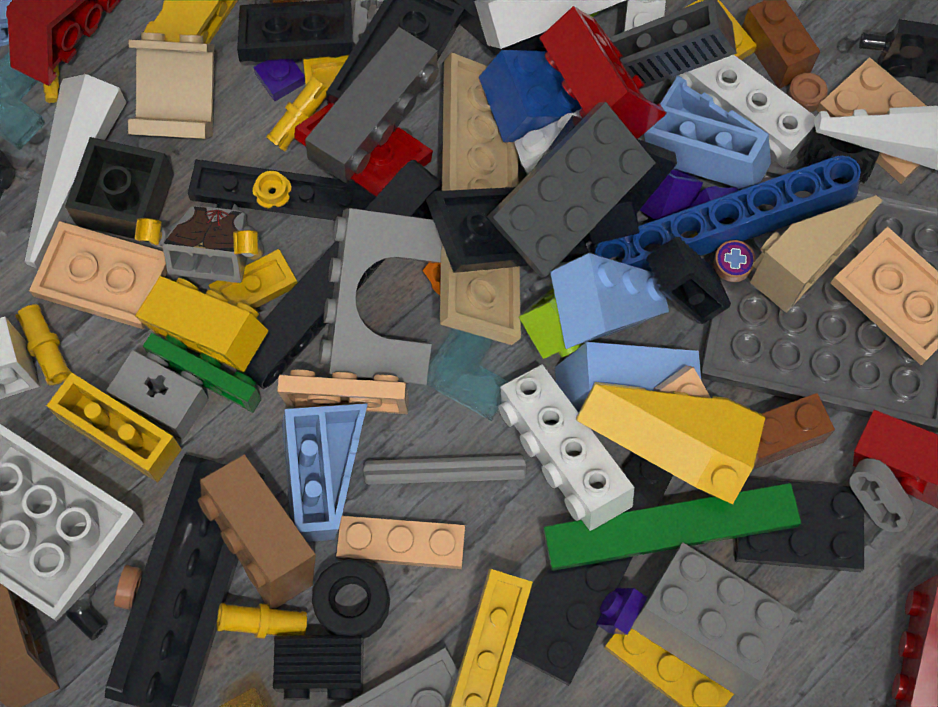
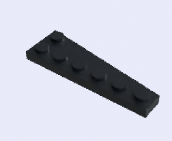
M635 454L623 469V473L634 486L633 507L625 512L658 507L673 474ZM633 556L551 571L550 567L528 597L512 656L569 686L599 627L596 623L602 614L600 612L601 604L610 592L618 588Z

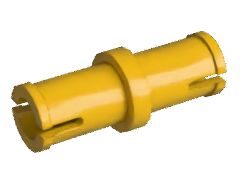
M312 76L294 102L291 103L289 101L286 104L285 108L287 111L266 137L286 152L288 146L294 140L295 127L314 114L327 97L328 87Z
M33 304L23 307L15 317L19 321L29 342L26 347L30 356L36 357L46 378L47 385H57L64 382L71 371L67 367L58 348L60 341L57 334L51 333L39 305Z
M221 603L218 609L216 627L217 631L253 633L255 638L264 639L266 635L301 636L305 635L307 613L306 611L296 612L270 609L269 604L261 603L258 607Z

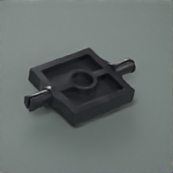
M899 19L895 28L885 36L862 33L859 49L881 51L877 64L894 77H918L938 83V25Z

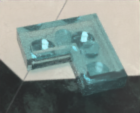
M9 51L0 60V136L21 150L43 127L45 121L41 115L20 101L38 81L11 68Z
M453 328L429 366L427 386L492 421L499 410L498 405L501 404L500 386L509 381L480 366L494 340Z

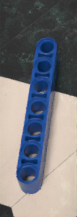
M843 155L818 162L639 226V234L600 242L596 247L595 255L607 259L621 257L623 258L621 263L651 272L650 263L646 259L652 252L644 250L649 244L661 246L674 237H681V240L685 241L698 255L709 254L717 251L727 241L738 240L743 242L853 202L857 197L859 189L860 166L853 158ZM836 178H845L850 182L845 184H838L833 180ZM806 191L812 195L802 198L796 196L795 193ZM763 204L774 207L770 211H760L757 209L758 206ZM727 217L736 220V222L729 225L721 224L719 221ZM686 231H696L699 233L693 238L681 236Z

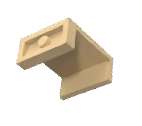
M141 32V40H129V48H136V117L128 119V134L201 139L213 137L214 44H203V36L181 34L180 42H166L165 34Z

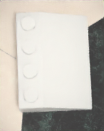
M0 424V584L57 621L121 556L143 526V522L135 511Z

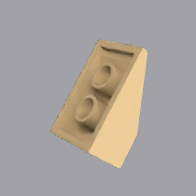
M875 195L794 223L782 235L776 231L760 249L762 253L752 265L757 270L750 283L787 313L862 233L883 200Z

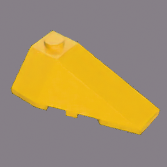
M594 382L576 417V421L690 485L733 504L754 467L765 416L725 397L712 396V398L690 396L684 392L673 391V393L649 391L643 387Z

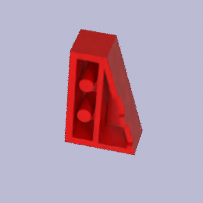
M572 6L539 37L547 50L545 58L565 79L562 81L563 88L582 107L579 110L582 119L599 102H606L632 135L638 139L667 114L660 104L656 105L644 97L640 91L645 85L638 75L631 78L620 61L623 55L593 17L577 7Z

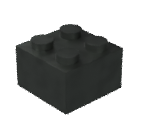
M89 137L65 205L76 226L134 239L138 218L159 220L174 175L166 154Z

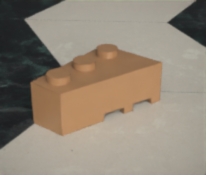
M245 454L200 480L202 497L198 498L201 509L210 521L215 519L222 531L221 536L226 546L233 554H236L248 578L257 589L264 603L269 604L270 609L278 608L313 586L316 554Z
M0 584V701L6 707H22L60 688L55 676H51L41 665L38 655L45 652L40 639L33 640L27 621L30 613L25 600Z

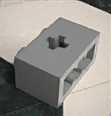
M132 350L106 392L110 397L154 425L184 440L209 400L201 387L203 382L186 371H182L180 375L167 369L169 364L153 353L148 352L146 356H143ZM165 388L167 389L165 395H163L162 393H157L154 396L153 394L156 389L159 391L165 390Z

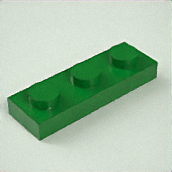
M151 333L143 345L147 353H153L169 364L167 368L179 374L182 371L192 374L203 382V387L254 413L261 401L260 395L255 388L256 383L251 378L235 371L233 376L220 369L221 364L204 353H200L199 357L185 351L187 346L172 336L166 335L162 339Z

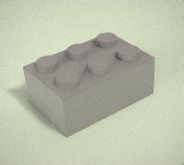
M682 543L667 564L631 628L743 699L761 680L795 612L687 544Z

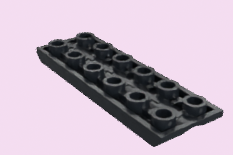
M185 454L181 459L106 684L105 698L136 707H193L217 631L219 605L226 602L239 560L236 554H233L226 546L221 536L222 531L215 519L210 521L198 502V498L202 497L200 480L222 468L225 464ZM258 472L260 477L264 480L265 475Z

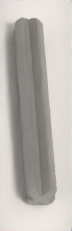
M522 455L368 460L364 463L363 468L364 481L370 485L524 479L526 476V460Z

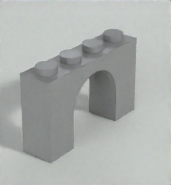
M352 208L343 210L342 217H336L333 240L339 241L338 257H332L329 266L328 280L329 282H334L333 298H327L325 302L324 323H329L328 340L322 339L320 343L319 364H325L324 372L328 374L347 372L356 374L357 377L374 379L375 375H392L399 378L398 382L427 385L432 344L384 338L372 332L363 323L358 314L356 290L364 272L371 265L385 258L441 263L443 244L434 220Z

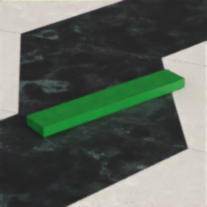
M788 483L739 492L733 504L718 497H709L624 512L589 531L582 520L545 526L543 531L551 571L677 549L682 543L694 546L799 527L802 523L792 485Z

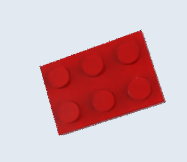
M330 102L295 127L294 139L306 146L305 139L333 107L334 103ZM397 127L385 144H378L370 153L371 157L365 169L359 174L354 173L351 179L377 196L411 160H416L423 167L429 164L432 160L433 150L400 127Z

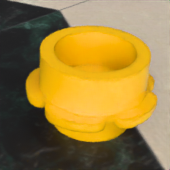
M266 171L260 174L253 185V195L257 197V203L268 209L272 208V206L281 207L285 205L290 198L289 192L292 190L290 181L276 171ZM271 188L276 189V192L271 194L269 193V190Z

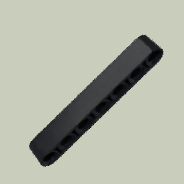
M411 160L395 175L365 210L423 218L430 211L426 199L434 191H442V181L416 160ZM335 241L262 322L269 331L244 371L262 389L272 385L279 378V375L283 374L328 324L324 323V307L326 299L333 298L334 282H329L328 280L331 258L338 257L339 241ZM385 259L374 263L364 272L358 283L357 290Z

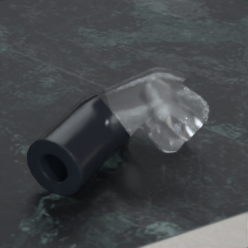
M96 583L66 611L67 617L91 641L98 638L107 627V624L90 609V597L95 594Z

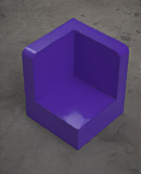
M673 168L640 211L658 220L686 210L697 199L703 182L684 171Z

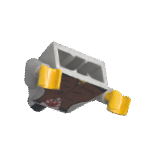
M222 200L218 202L215 208L204 206L190 207L180 220L166 228L161 227L162 222L156 219L138 218L136 222L134 240L149 241L150 244L163 248L167 273L169 275L241 283L246 257L250 260H256L263 254V246L258 237V231H255L253 227L247 226L246 214L239 211L238 207L231 201Z

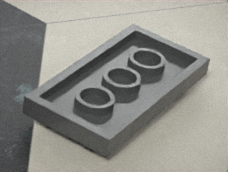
M599 102L487 217L539 276L547 277L550 271L570 253L655 162L606 102Z

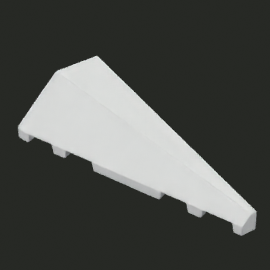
M87 74L62 80L25 257L27 265L39 269L59 221L65 223L70 215L65 205L89 137L105 140L126 104V100L119 87Z
M938 106L889 108L888 114L868 115L865 109L854 110L852 116L830 117L827 111H820L813 119L817 133L938 170Z

